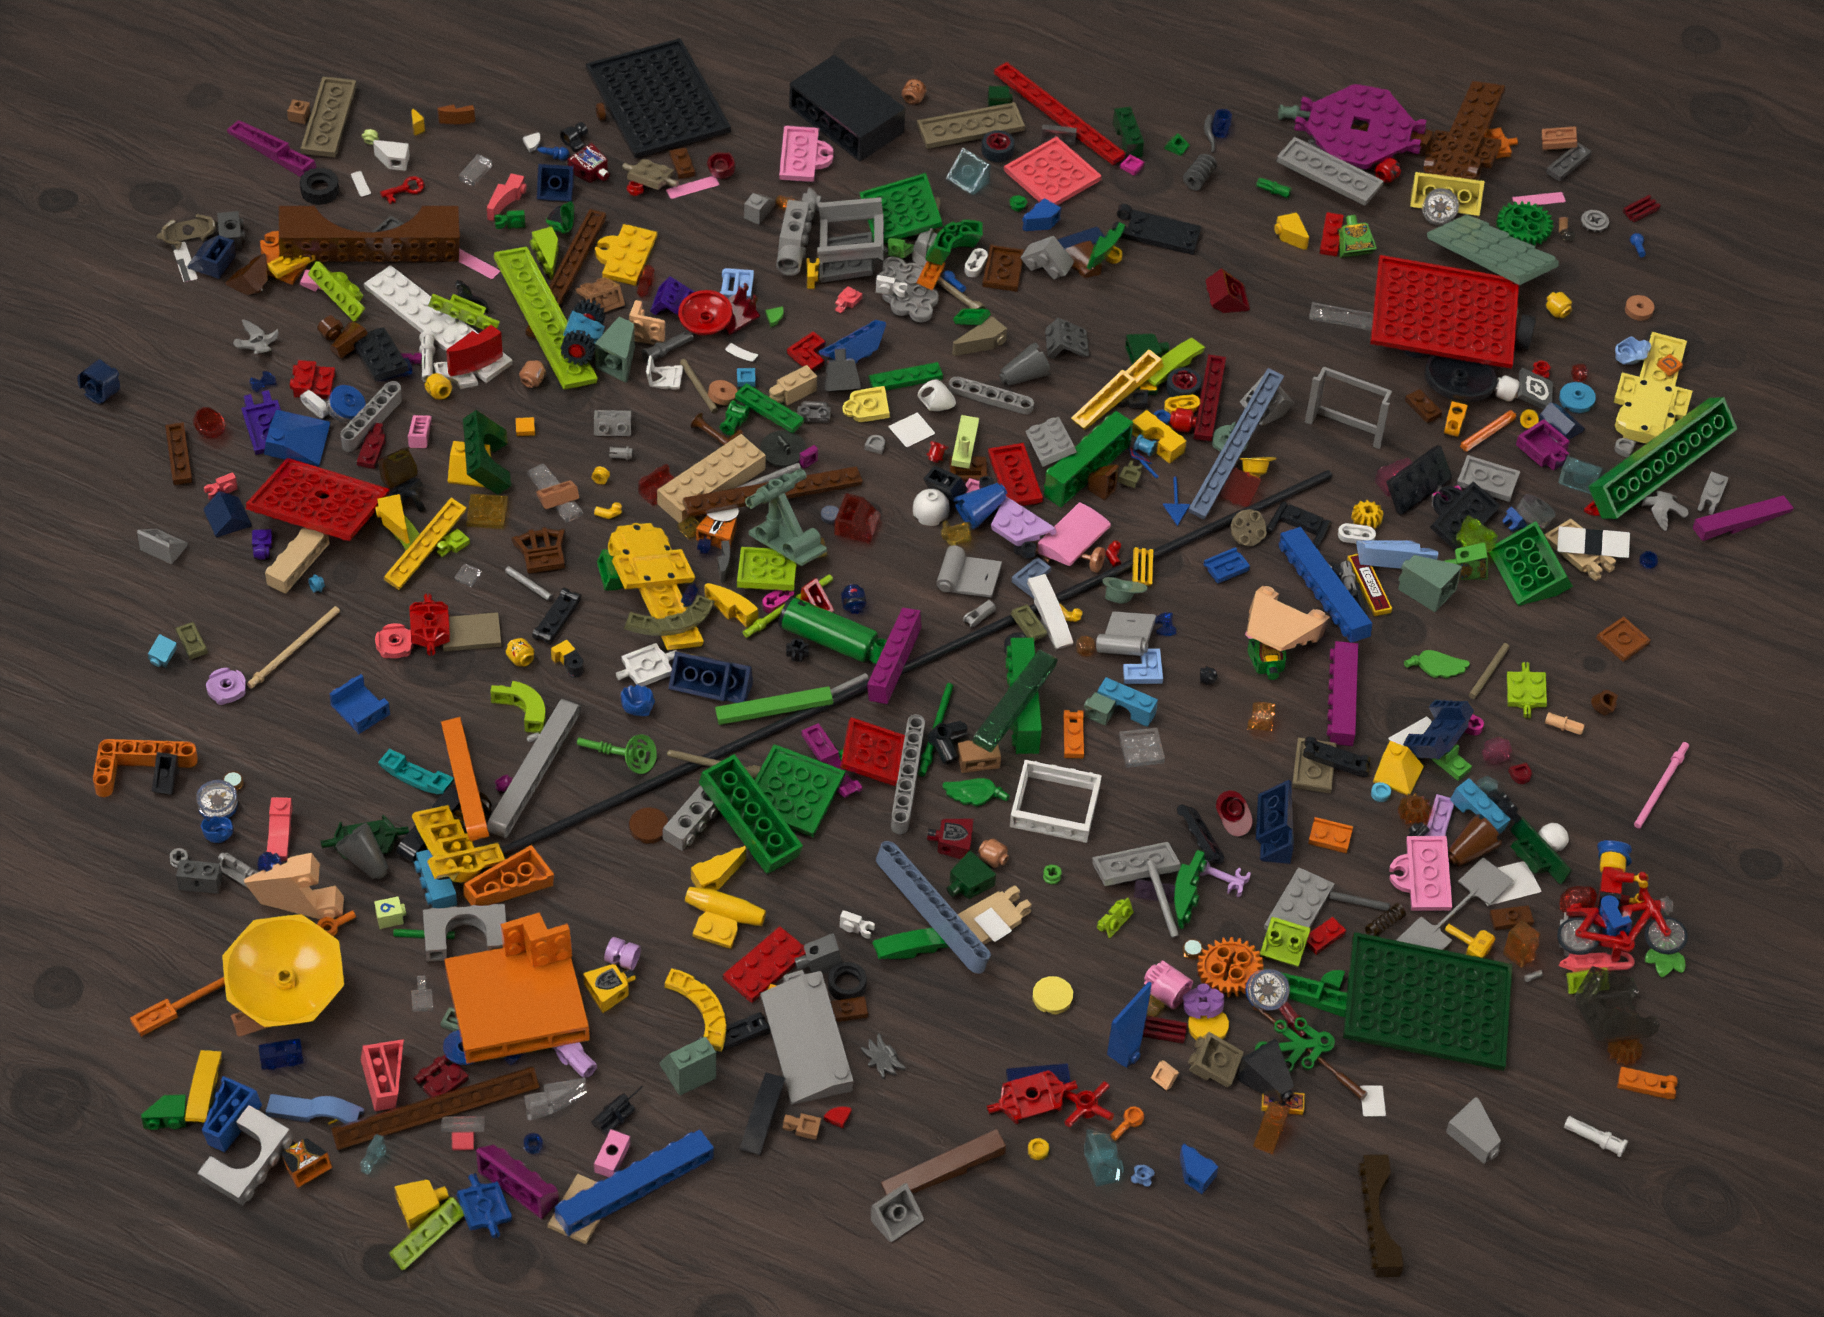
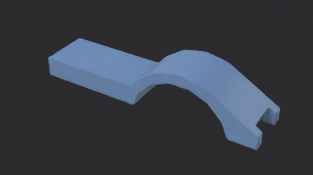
M270 1094L266 1109V1115L269 1117L309 1122L314 1117L325 1116L340 1120L346 1124L356 1121L359 1114H364V1108L332 1096H321L311 1100Z

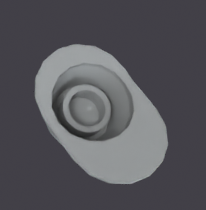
M931 228L929 231L920 233L914 244L912 259L921 266H925L927 250L937 236Z

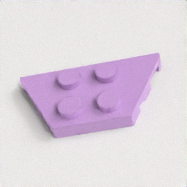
M1007 496L1001 503L991 524L993 531L1016 546H1021L1027 541L1039 540L1041 535L1050 533L1051 536L1056 534L1055 527Z

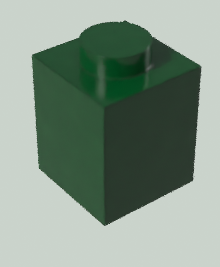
M1009 86L988 87V107L1013 102V94L1009 93Z

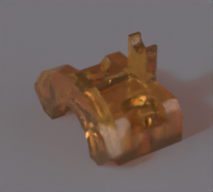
M1254 702L1252 717L1248 720L1247 729L1272 731L1275 704Z

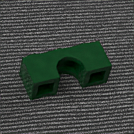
M1131 106L1114 109L1113 126L1116 134L1122 136V150L1125 152V158L1129 155L1136 158L1142 157L1144 140Z

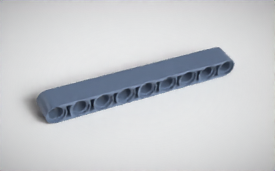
M890 841L882 842L876 857V863L967 968L977 974L983 973L991 956L990 951L899 847Z

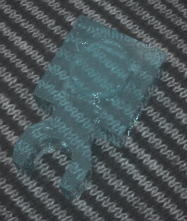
M378 1134L374 1136L367 1149V1155L360 1163V1166H362L361 1172L369 1174L373 1164L377 1163L379 1157L382 1158L384 1156L386 1146L383 1136Z

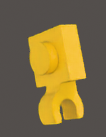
M810 258L806 260L807 289H814V282H818V271L815 270L819 269V258H816V263H810Z

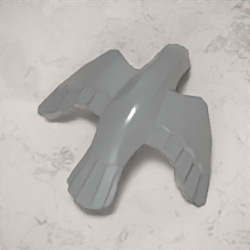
M243 319L242 324L249 333L250 339H235L233 342L234 346L240 349L255 350L254 354L271 351L268 344L277 340L278 329L271 334L265 335V332L257 325Z
M1657 491V496L1643 499L1641 506H1653L1652 512L1662 529L1666 531L1668 527V510H1673L1684 518L1688 516L1689 512L1687 508L1672 499H1677L1678 497L1667 492Z

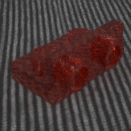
M665 464L658 467L654 472L642 477L638 481V493L651 506L657 504V489L675 478L669 473V466Z

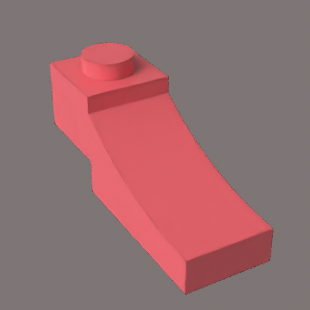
M511 173L505 185L498 184L487 206V219L489 221H495V215H499L507 205L515 200L519 201L522 194H525L527 185L524 182V176Z
M271 797L267 860L287 861L293 809L291 798Z

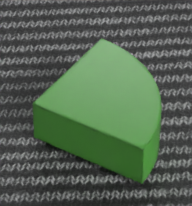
M783 307L766 310V317L770 327L777 325L783 318Z

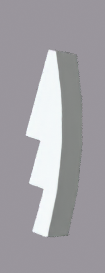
M1043 574L1028 579L1027 584L1035 598L1034 603L1041 615V623L1048 632L1047 634L1055 650L1072 646L1073 640L1068 625L1046 575Z

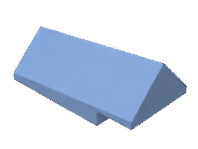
M1356 540L1360 565L1401 569L1404 561L1410 560L1413 555L1435 560L1438 557V551L1431 548H1420L1419 543L1411 540Z

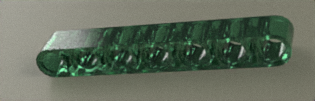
M1042 650L1035 654L976 732L973 744L990 753L995 749L1052 673L1058 658Z

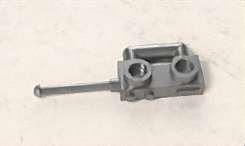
M803 401L801 406H798L796 414L803 417L804 422L830 423L831 407H828L827 402Z

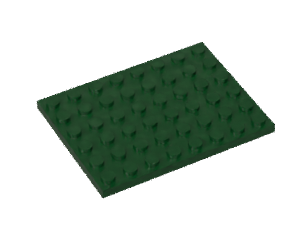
M1354 932L1351 944L1343 1038L1504 1071L1507 1054L1512 964Z

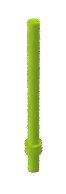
M829 574L819 580V583L823 588L832 582L833 578ZM801 593L795 597L801 599ZM785 604L764 618L754 621L752 626L743 631V635L748 638L755 632L765 629L767 624L780 616Z

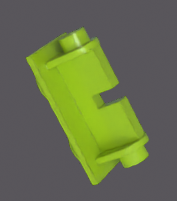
M1128 897L1125 901L1122 899L1116 901L1114 906L1108 911L1110 915L1105 914L1097 922V929L1099 931L1105 930L1108 938H1111L1134 913Z

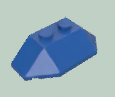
M874 320L820 350L819 354L833 360L835 359V349L845 348L846 358H853L856 364L859 359L872 355V352L878 349L886 323Z

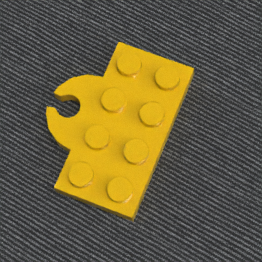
M623 224L618 236L611 235L600 239L597 242V247H595V255L601 263L605 264L602 277L636 286L657 238V232Z

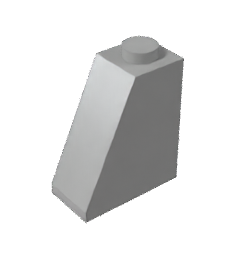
M1475 1097L1449 1121L1446 1133L1485 1164L1489 1159L1493 1160L1499 1154L1501 1140L1480 1100Z

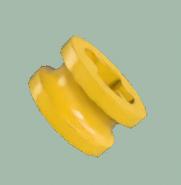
M601 466L596 467L591 475L592 480L601 485L606 484L607 479L610 477L609 471Z

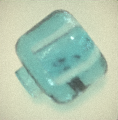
M1488 775L1482 779L1480 778L1477 782V786L1486 795L1491 790H1497L1499 784L1496 779Z

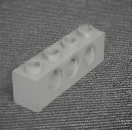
M701 785L663 828V840L681 851L687 845L690 846L693 843L695 836L705 829L706 823L713 819L718 812V808Z

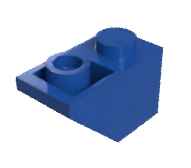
M1044 198L1040 203H1036L1029 213L1027 212L1022 220L1023 230H1050L1060 220L1061 207Z
M1185 1144L1181 1146L1180 1162L1184 1182L1200 1194H1203L1216 1178L1218 1166L1211 1159H1206L1200 1155L1193 1147H1188Z

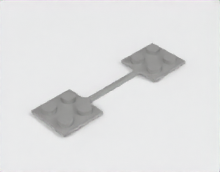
M1482 858L1458 881L1470 892L1463 901L1438 925H1432L1420 917L1396 941L1444 950L1452 942V939L1442 933L1440 928L1472 897H1478L1490 905L1514 880L1485 858Z

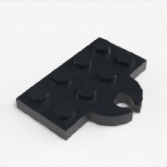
M1474 481L1464 491L1452 486L1443 487L1433 498L1434 509L1440 517L1429 528L1456 550L1463 547L1501 505ZM1441 495H1445L1448 501L1443 500Z

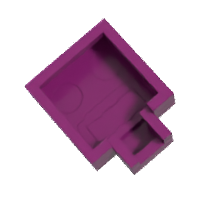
M1543 419L1518 435L1516 446L1539 466L1547 465L1554 471L1567 463L1569 455L1567 449L1570 441Z

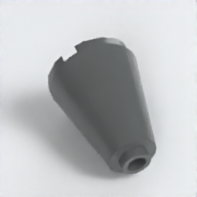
M1036 342L1030 344L1000 370L999 378L1003 384L1006 383L1010 386L1051 374L1048 371L1050 370L1049 363L1043 351L1039 352L1037 350L1039 345Z
M367 823L354 829L353 833L349 836L346 835L335 846L337 851L370 878H377L379 880L388 873L386 871L388 864L371 827Z

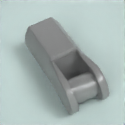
M987 600L975 610L967 613L963 617V621L965 623L968 622L970 628H975L982 620L996 611L995 604Z

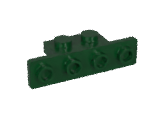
M1524 817L1517 823H1514L1510 831L1518 840L1514 841L1510 847L1515 851L1516 855L1535 874L1548 871L1559 884H1563L1572 872V869Z

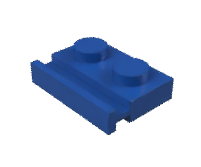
M1236 547L1208 558L1203 563L1217 584L1250 569V565L1241 553L1237 552Z

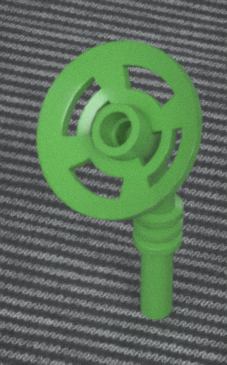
M639 734L633 736L627 743L626 748L612 746L611 743L608 745L607 742L604 744L603 741L599 743L583 738H578L577 745L596 749L600 753L603 751L604 754L607 752L608 755L612 753L625 756L630 770L638 774L650 771L656 761V746L647 735ZM638 739L645 741L647 745L638 742ZM650 751L649 760L646 764L644 762L646 758V752ZM633 765L640 766V769L635 768Z

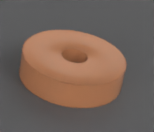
M1634 295L1627 300L1625 312L1630 318L1643 321L1653 315L1654 303L1648 297Z
M716 380L710 384L708 396L717 404L729 405L732 400H736L735 394L738 391L732 383Z

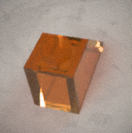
M1270 1101L1256 1136L1254 1148L1270 1154L1274 1153L1286 1125L1290 1108Z

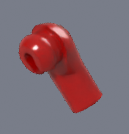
M1113 541L1112 544H1109L1105 552L1113 567L1121 564L1117 557L1121 548L1119 541Z

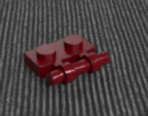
M445 1054L442 1057L438 1056L435 1058L430 1066L427 1068L423 1067L419 1070V1074L413 1077L417 1084L423 1080L426 1082L423 1086V1091L430 1098L454 1091L469 1080L468 1074L456 1063L449 1067L446 1065L450 1060ZM439 1069L441 1073L433 1077L431 1074Z

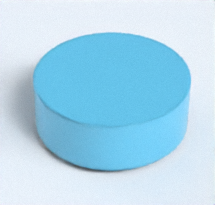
M1379 782L1372 786L1371 796L1375 801L1386 802L1390 798L1391 788L1389 785Z

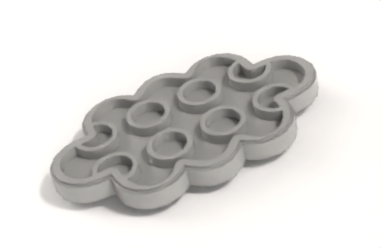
M899 257L885 259L882 265L883 271L878 275L895 278V282L907 284L905 297H899L895 292L893 295L882 294L883 299L891 303V311L900 316L909 315L916 322L930 320L933 313L932 307L937 305L939 294L935 289L930 290L917 284L923 267L916 263L905 264Z

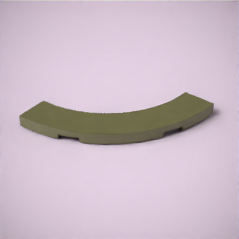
M697 594L694 602L686 611L681 614L665 616L662 619L630 612L624 629L652 636L680 634L702 623L711 612L715 601Z

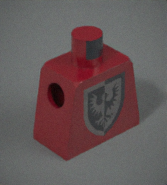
M974 819L941 820L940 830L928 829L927 840L938 842V853L962 859L970 851Z

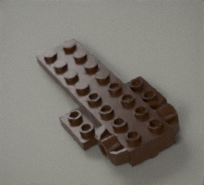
M1472 81L1450 132L1435 130L1433 138L1425 152L1424 172L1426 174L1478 180L1482 167L1492 168L1502 143L1500 139L1486 138L1485 136L1504 95L1505 85Z

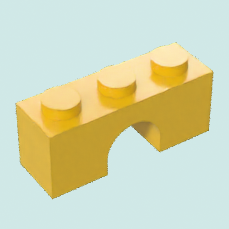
M1148 410L1132 420V435L1137 438L1141 434L1145 439L1159 440L1156 454L1169 464L1185 453L1186 440Z

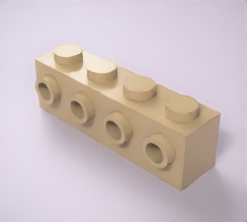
M302 528L298 536L288 544L286 550L278 555L272 566L266 569L267 585L286 594L329 545V536L315 530Z

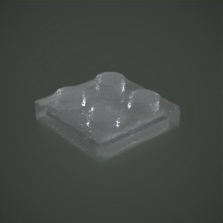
M1158 728L1119 732V740L1126 767L1163 764L1165 762Z

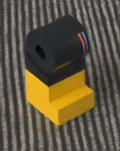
M568 640L551 648V659L555 663L560 661L566 667L569 676L580 677L583 674V658Z

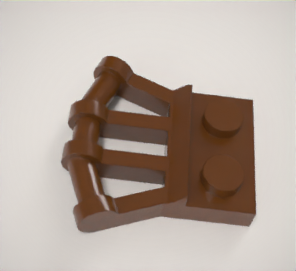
M546 527L536 531L530 529L525 534L511 538L513 545L524 555L528 574L565 568L561 549L565 538V529L552 530ZM543 537L545 547L538 548L536 538ZM549 537L557 538L556 545H550ZM530 539L532 549H527L523 542Z

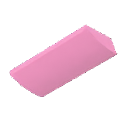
M1079 502L1054 526L1056 534L1051 536L1050 533H1047L1038 542V554L1071 566L1111 527V523L1097 511Z

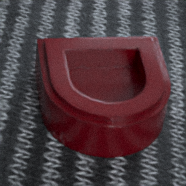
M1527 762L1509 767L1508 770L1513 781L1518 784H1526L1531 779L1532 771Z

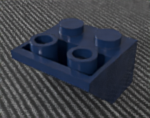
M217 235L204 242L187 265V268L219 279L236 256L234 240Z

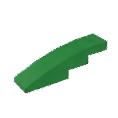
M1119 222L1114 231L1109 229L1105 238L1099 236L1093 247L1086 269H1092L1110 254L1123 232L1124 224Z
M934 928L908 931L873 941L879 959L914 958L917 953H935L937 948H950Z

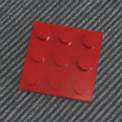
M851 717L848 721L840 768L895 786L898 780L905 735Z

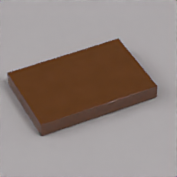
M990 245L982 287L1017 292L1023 264L1021 256L1025 250Z

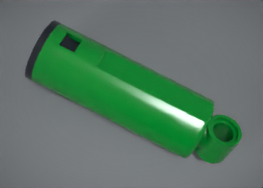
M794 596L789 597L779 617L778 627L863 663L870 660L877 664L887 642L886 639L878 638V633L873 629Z

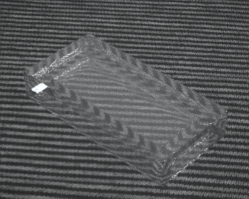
M477 154L459 174V180L474 186L492 166V160Z
M443 1117L441 1132H484L485 1117Z

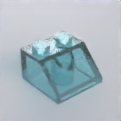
M1567 456L1558 483L1591 494L1588 486L1601 477L1604 467Z
M1088 1129L1085 1137L1084 1154L1096 1187L1119 1182L1121 1173L1124 1172L1122 1161L1117 1158L1115 1142H1111L1108 1134Z

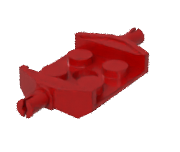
M426 593L423 602H414L409 606L411 643L427 647V654L431 656L430 652H432L433 656L435 655V647L450 642L448 605L443 601L433 602L432 595L428 593L429 597H427Z
M1048 1070L1003 1083L999 1103L987 1105V1110L989 1114L1000 1110L1004 1111L1015 1124H1018V1120L1055 1109H1058V1112L1062 1110L1064 1093L1078 1089L1076 1080L1063 1084L1054 1073ZM1034 1090L1038 1095L1035 1098H1029L1026 1093Z

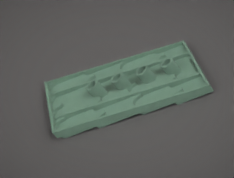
M1467 214L1453 220V222L1451 221L1433 231L1427 232L1428 239L1518 285L1559 266L1555 256L1537 250L1535 246L1509 236V233L1491 227L1489 223Z

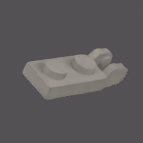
M1714 472L1710 473L1697 510L1702 511L1705 504L1711 505L1709 514L1712 515L1729 477Z

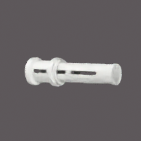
M429 331L422 332L419 335L423 382H426L427 378L433 374V354L436 351L434 346L436 336Z
M1571 1116L1568 1117L1564 1126L1565 1129L1596 1142L1600 1145L1601 1149H1608L1616 1153L1618 1157L1622 1156L1628 1143L1626 1139L1621 1140L1612 1136L1611 1132L1604 1133Z

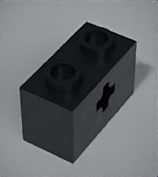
M935 465L923 478L929 489L940 490L951 502H954L955 497L969 491L960 476Z

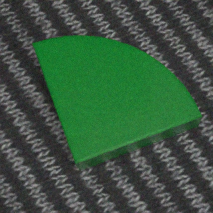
M1330 971L1321 978L1320 982H1323L1325 987L1339 991L1345 971Z

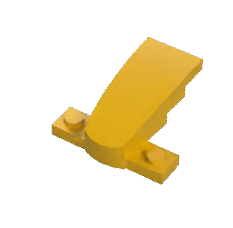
M448 805L414 812L412 815L423 841L433 856L427 863L434 879L448 876L454 882H468L476 877L483 868L495 866L505 860L498 843L474 848L473 842L469 841L468 834L464 833L460 820H454Z

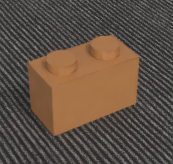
M985 738L958 743L957 753L960 757L958 760L961 773L1000 768L1001 754L997 738Z

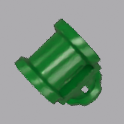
M732 400L726 411V420L719 426L720 430L726 435H733L736 426H741L747 420L750 406H742Z

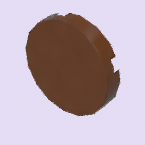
M652 807L637 810L630 818V833L634 839L641 840L642 843H656L663 839V828L668 823V818L659 809Z

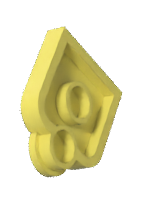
M885 386L852 392L850 400H847L843 405V413L848 417H853L857 422L890 418Z

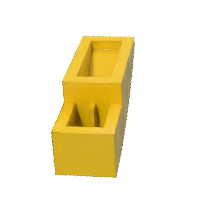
M705 584V597L715 601L714 606L728 620L735 616L747 628L758 619V608L743 596L718 585Z

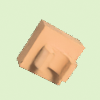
M1163 1060L1158 1063L1151 1079L1165 1090H1168L1172 1087L1179 1072Z

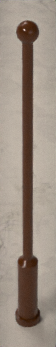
M1252 1005L1255 1011H1259L1275 1024L1276 1020L1263 1009H1257ZM1281 1024L1277 1025L1281 1030L1284 1029V1026ZM1310 1048L1305 1049L1311 1054L1312 1050ZM1318 1056L1317 1060L1334 1073L1336 1078L1356 1094L1360 1100L1366 1097L1368 1092L1362 1090L1346 1075L1336 1071Z

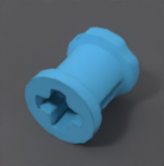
M1140 434L1134 443L1133 449H1139L1147 453L1148 456H1152L1156 449L1157 441L1154 440L1152 442L1143 438V435Z

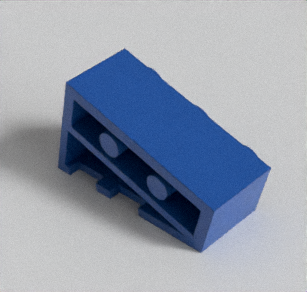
M223 1076L220 1090L216 1092L213 1108L209 1110L202 1132L209 1146L226 1152L241 1133L236 1121L248 1105L259 1110L262 1104L256 1090Z

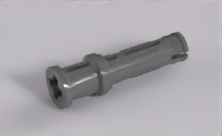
M686 330L665 342H656L654 346L642 349V357L647 364L649 356H652L653 360L659 357L663 358L667 352L694 339L693 334Z

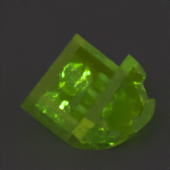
M1469 515L1464 519L1461 530L1456 534V540L1461 541L1462 547L1485 543L1487 555L1494 549L1498 535L1493 530L1486 528L1477 519H1473Z

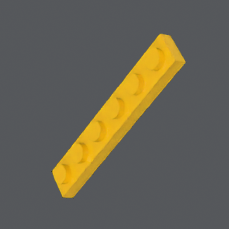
M450 498L384 576V580L400 590L466 512V507Z

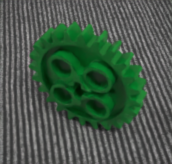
M1514 201L1513 205L1508 203L1507 207L1503 206L1502 210L1499 211L1496 227L1509 233V236L1536 246V242L1542 244V241H1547V238L1551 236L1553 220H1551V215H1547V210L1542 211V206L1536 207L1537 203L1532 206L1530 201L1527 204H1524L1523 201L1520 204Z

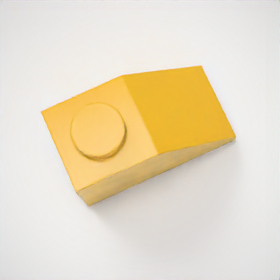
M1292 213L1277 216L1274 229L1281 241L1306 250L1309 236L1298 214Z

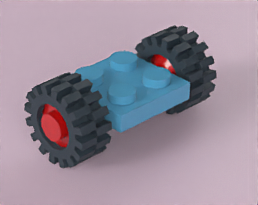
M587 299L586 303L584 300H581V303L578 302L563 333L565 337L561 345V355H564V359L568 358L569 363L573 361V365H577V362H579V365H583V362L587 364L592 359L595 343L602 336L605 328L603 326L606 316L605 309L600 308V303L596 305L594 300L592 303H590V299Z

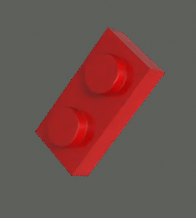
M1331 917L1309 933L1306 946L1317 955L1344 936L1346 929Z

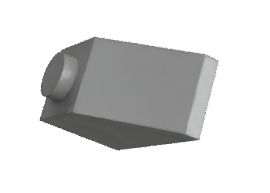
M753 193L744 203V219L760 225L777 204V201L762 194Z

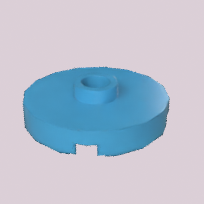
M1579 382L1566 384L1562 387L1559 394L1561 405L1564 408H1569V411L1574 413L1589 411L1594 406L1596 400L1593 389Z

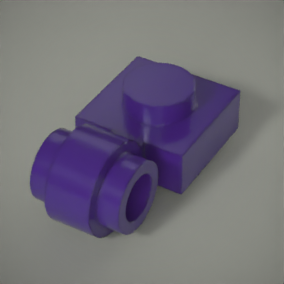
M271 529L252 530L254 558L266 560V558L270 557L269 548H272Z

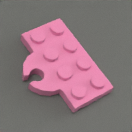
M784 126L779 180L814 182L815 170L826 168L833 162L832 147L826 142L818 140L819 128Z
M1407 836V854L1395 858L1389 869V872L1401 870L1404 872V875L1401 877L1394 874L1390 875L1391 883L1400 891L1410 893L1411 911H1451L1452 898L1447 836Z

